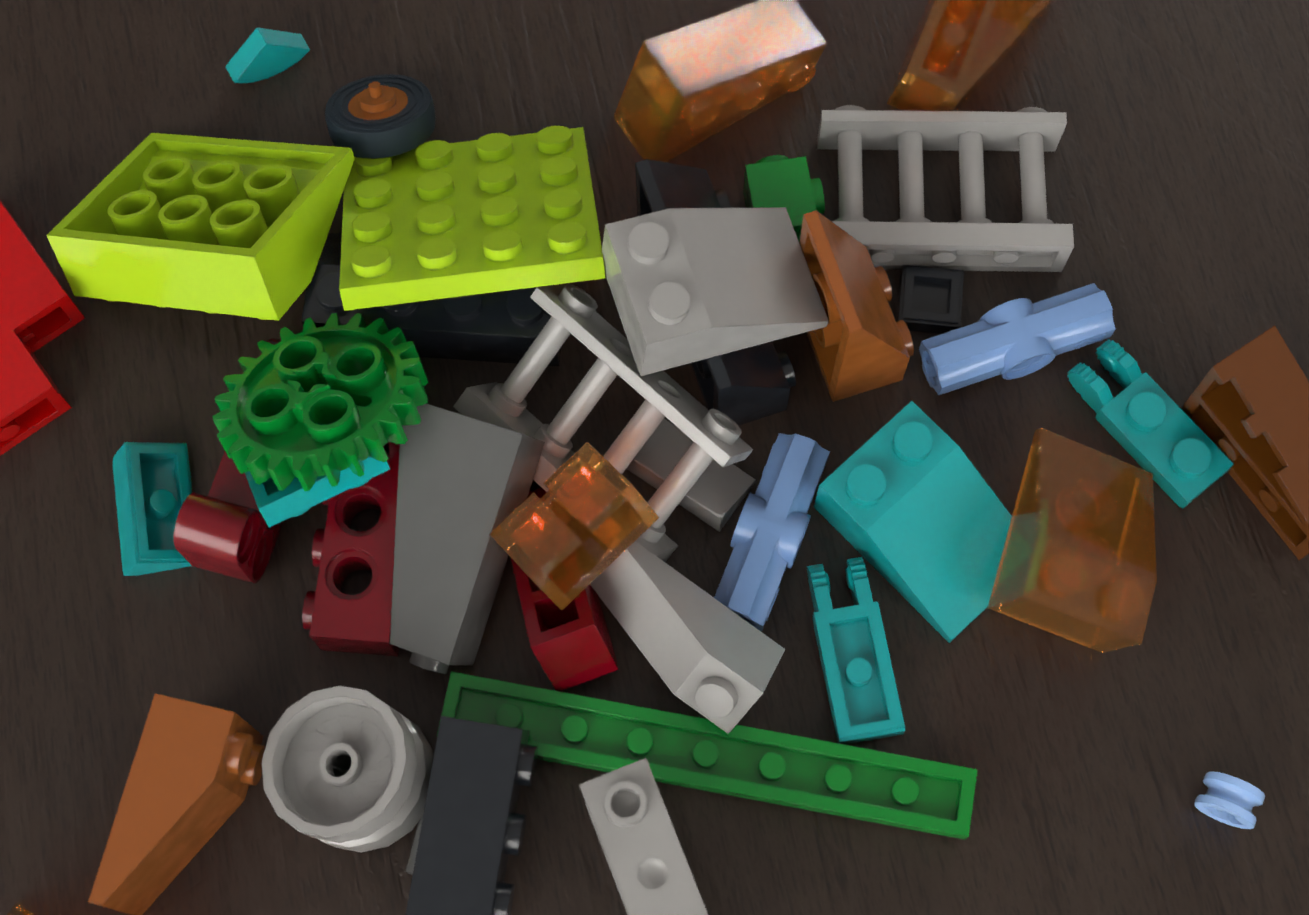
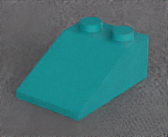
M913 401L906 405L829 475L818 488L814 508L948 643L952 642L1041 556L1040 552L961 448Z

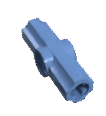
M1095 283L1033 304L1028 298L1011 300L989 310L979 319V322L921 341L919 352L922 360V369L930 387L935 389L938 396L998 375H1002L1003 379L1006 380L1024 377L1045 367L1057 355L1110 338L1116 330L1113 321V308L1105 291H1101Z
M779 433L776 442L773 443L756 493L749 494L738 519L730 544L733 551L714 597L759 631L763 630L765 622L768 621L786 568L791 569L797 557L811 515L807 513L830 451L822 448L815 440L796 433L792 435Z

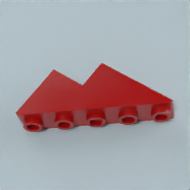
M1 200L0 456L72 408L34 355V352L85 319Z

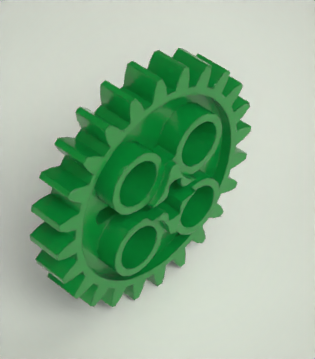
M332 313L323 327L317 328L311 318H307L303 325V332L294 334L290 329L283 327L280 329L281 341L273 345L267 341L260 340L257 344L261 355L258 358L240 357L238 362L244 373L226 375L223 380L229 392L215 396V402L221 411L213 415V421L219 431L217 437L229 459L232 458L238 471L241 474L250 471L255 483L259 485L272 477L276 487L281 491L286 489L294 478L297 477L303 490L310 491L318 476L325 475L330 485L334 487L338 485L341 470L350 468L357 476H363V460L368 457L386 462L388 456L383 446L387 442L406 444L408 439L402 425L420 424L421 417L416 407L428 403V397L423 387L428 384V379L413 341L406 342L402 329L397 327L388 331L382 318H378L367 326L361 313L355 314L346 325H341L337 313Z

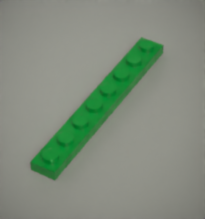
M452 671L450 674L441 716L530 731L528 744L538 746L537 759L609 773L646 758L656 782L963 840L969 837L978 769L742 725H736L728 734L705 718Z

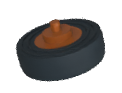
M375 75L348 83L329 98L325 108L326 124L333 144L336 147L352 148L354 157L377 159L403 154L424 143L431 136L435 128V108L429 89L419 80L403 75Z

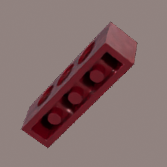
M387 442L383 446L389 452L387 463L390 470L371 478L360 487L346 490L322 502L323 505H328L325 529H316L312 545V563L314 567H319L316 591H308L306 593L302 615L303 628L310 630L309 636L321 650L398 657L399 647L390 644L400 444ZM366 509H375L381 512L378 523L370 530L358 532L350 529L353 518L359 512ZM358 570H366L372 573L371 583L366 590L356 595L342 593V584L349 574Z

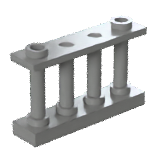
M855 105L841 106L834 110H822L817 137V149H838L839 218L832 222L867 247L874 267L881 265L885 270H901L902 265L964 271L1062 272L1074 248L1073 224H1054L1052 220L1047 219L1044 152L1056 151L1067 125L1066 112H1047L1038 107L1022 108L1015 112L865 110ZM862 150H898L900 219L896 222H869L867 218L863 217ZM923 150L959 151L961 220L957 223L931 222L925 218ZM983 151H1019L1023 221L1019 223H992L991 220L986 218Z
M572 284L537 287L530 298L551 315V318L504 384L493 382L467 387L453 407L464 416L519 432L545 442L533 478L538 485L610 550L625 533L666 562L678 545L665 534L666 528L664 523L713 459L722 467L745 460L753 449L739 437L742 431L730 417L716 409L708 410L664 371L640 376L628 339L595 311L598 305L588 293ZM572 334L598 358L550 424H542L526 409L527 402L524 398L569 335ZM619 375L644 397L645 401L596 466L588 465L571 450L573 444L570 439L616 376ZM666 417L694 442L643 508L635 507L618 492L619 485L617 480Z
M644 758L579 784L586 802L587 811L627 915H708L647 759Z

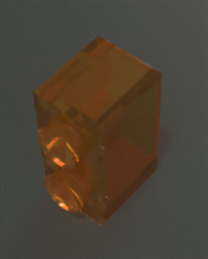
M588 442L544 482V485L549 489L544 496L539 498L533 492L490 533L491 537L561 611L659 519L658 515L632 483Z

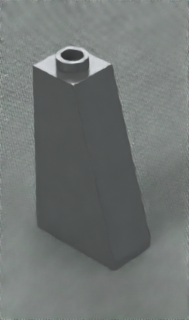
M424 404L416 407L421 417L420 424L402 425L408 441L406 444H400L390 644L411 651L409 663L426 670L447 674L449 665H474L545 442L500 426Z

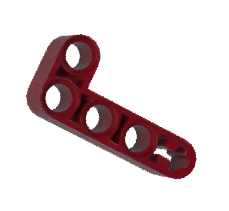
M271 338L267 342L275 345L281 340ZM224 451L208 496L192 492L183 502L175 523L174 546L194 567L257 583L268 566L283 521L268 527L257 507L245 473L241 474L238 471L232 458L229 459Z

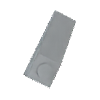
M623 533L589 580V584L671 692L728 734L764 693L785 651L778 643L625 533Z

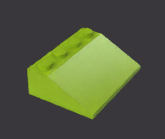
M151 133L46 236L74 296L279 321L312 281L355 157L352 148Z

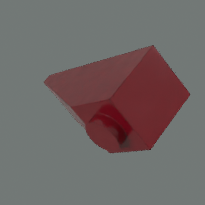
M542 487L533 490L528 494L511 546L510 557L530 647L555 690L562 691L619 669L597 593L589 584L591 575L571 515Z

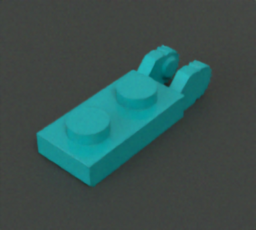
M1108 339L1096 349L1097 359H1099L1104 369L1109 371V374L1124 390L1113 398L1108 384L1090 366H1086L1085 363L1081 364V362L1067 372L1069 382L1076 392L1081 395V398L1097 413L1095 419L1177 506L1184 509L1229 471L1234 463L1146 372L1144 374L1141 373L1137 361L1129 353L1125 352L1119 343Z
M862 557L848 559L846 563L847 568L845 569L847 585L851 590L854 606L833 609L830 582L827 572L824 571V566L822 564L807 566L808 583L815 611L812 620L837 743L844 745L903 735L906 731L878 601L873 602L867 570Z

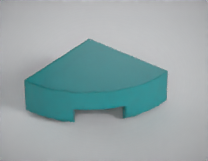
M257 27L228 62L226 69L234 83L256 82L275 76L290 68L302 59L310 49L302 34Z

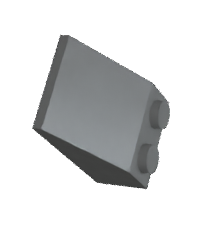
M786 207L669 208L605 224L602 245L605 275L640 376L820 329L828 325L829 320Z

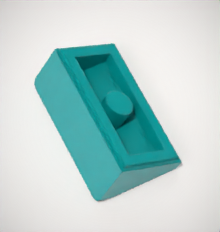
M124 442L114 455L112 464L123 575L138 576L192 566L174 546V529L178 513L185 499L192 493L187 443Z

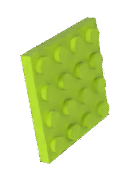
M550 126L540 130L538 133L513 136L503 133H491L480 137L478 140L455 143L433 140L422 143L408 152L392 157L377 159L355 157L343 194L339 290L344 311L606 279L583 127L569 129L564 126Z

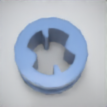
M1207 772L1203 779L1204 785L1208 787L1207 793L1196 797L1195 807L1207 816L1222 823L1241 829H1253L1257 820L1252 814V809L1254 806L1263 805L1265 794L1259 788L1237 777L1220 772Z

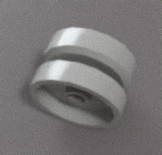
M339 685L313 691L288 707L269 733L261 761L264 792L277 816L307 836L317 838L336 848L360 853L389 847L411 832L424 814L434 758L433 749L418 725L367 690Z

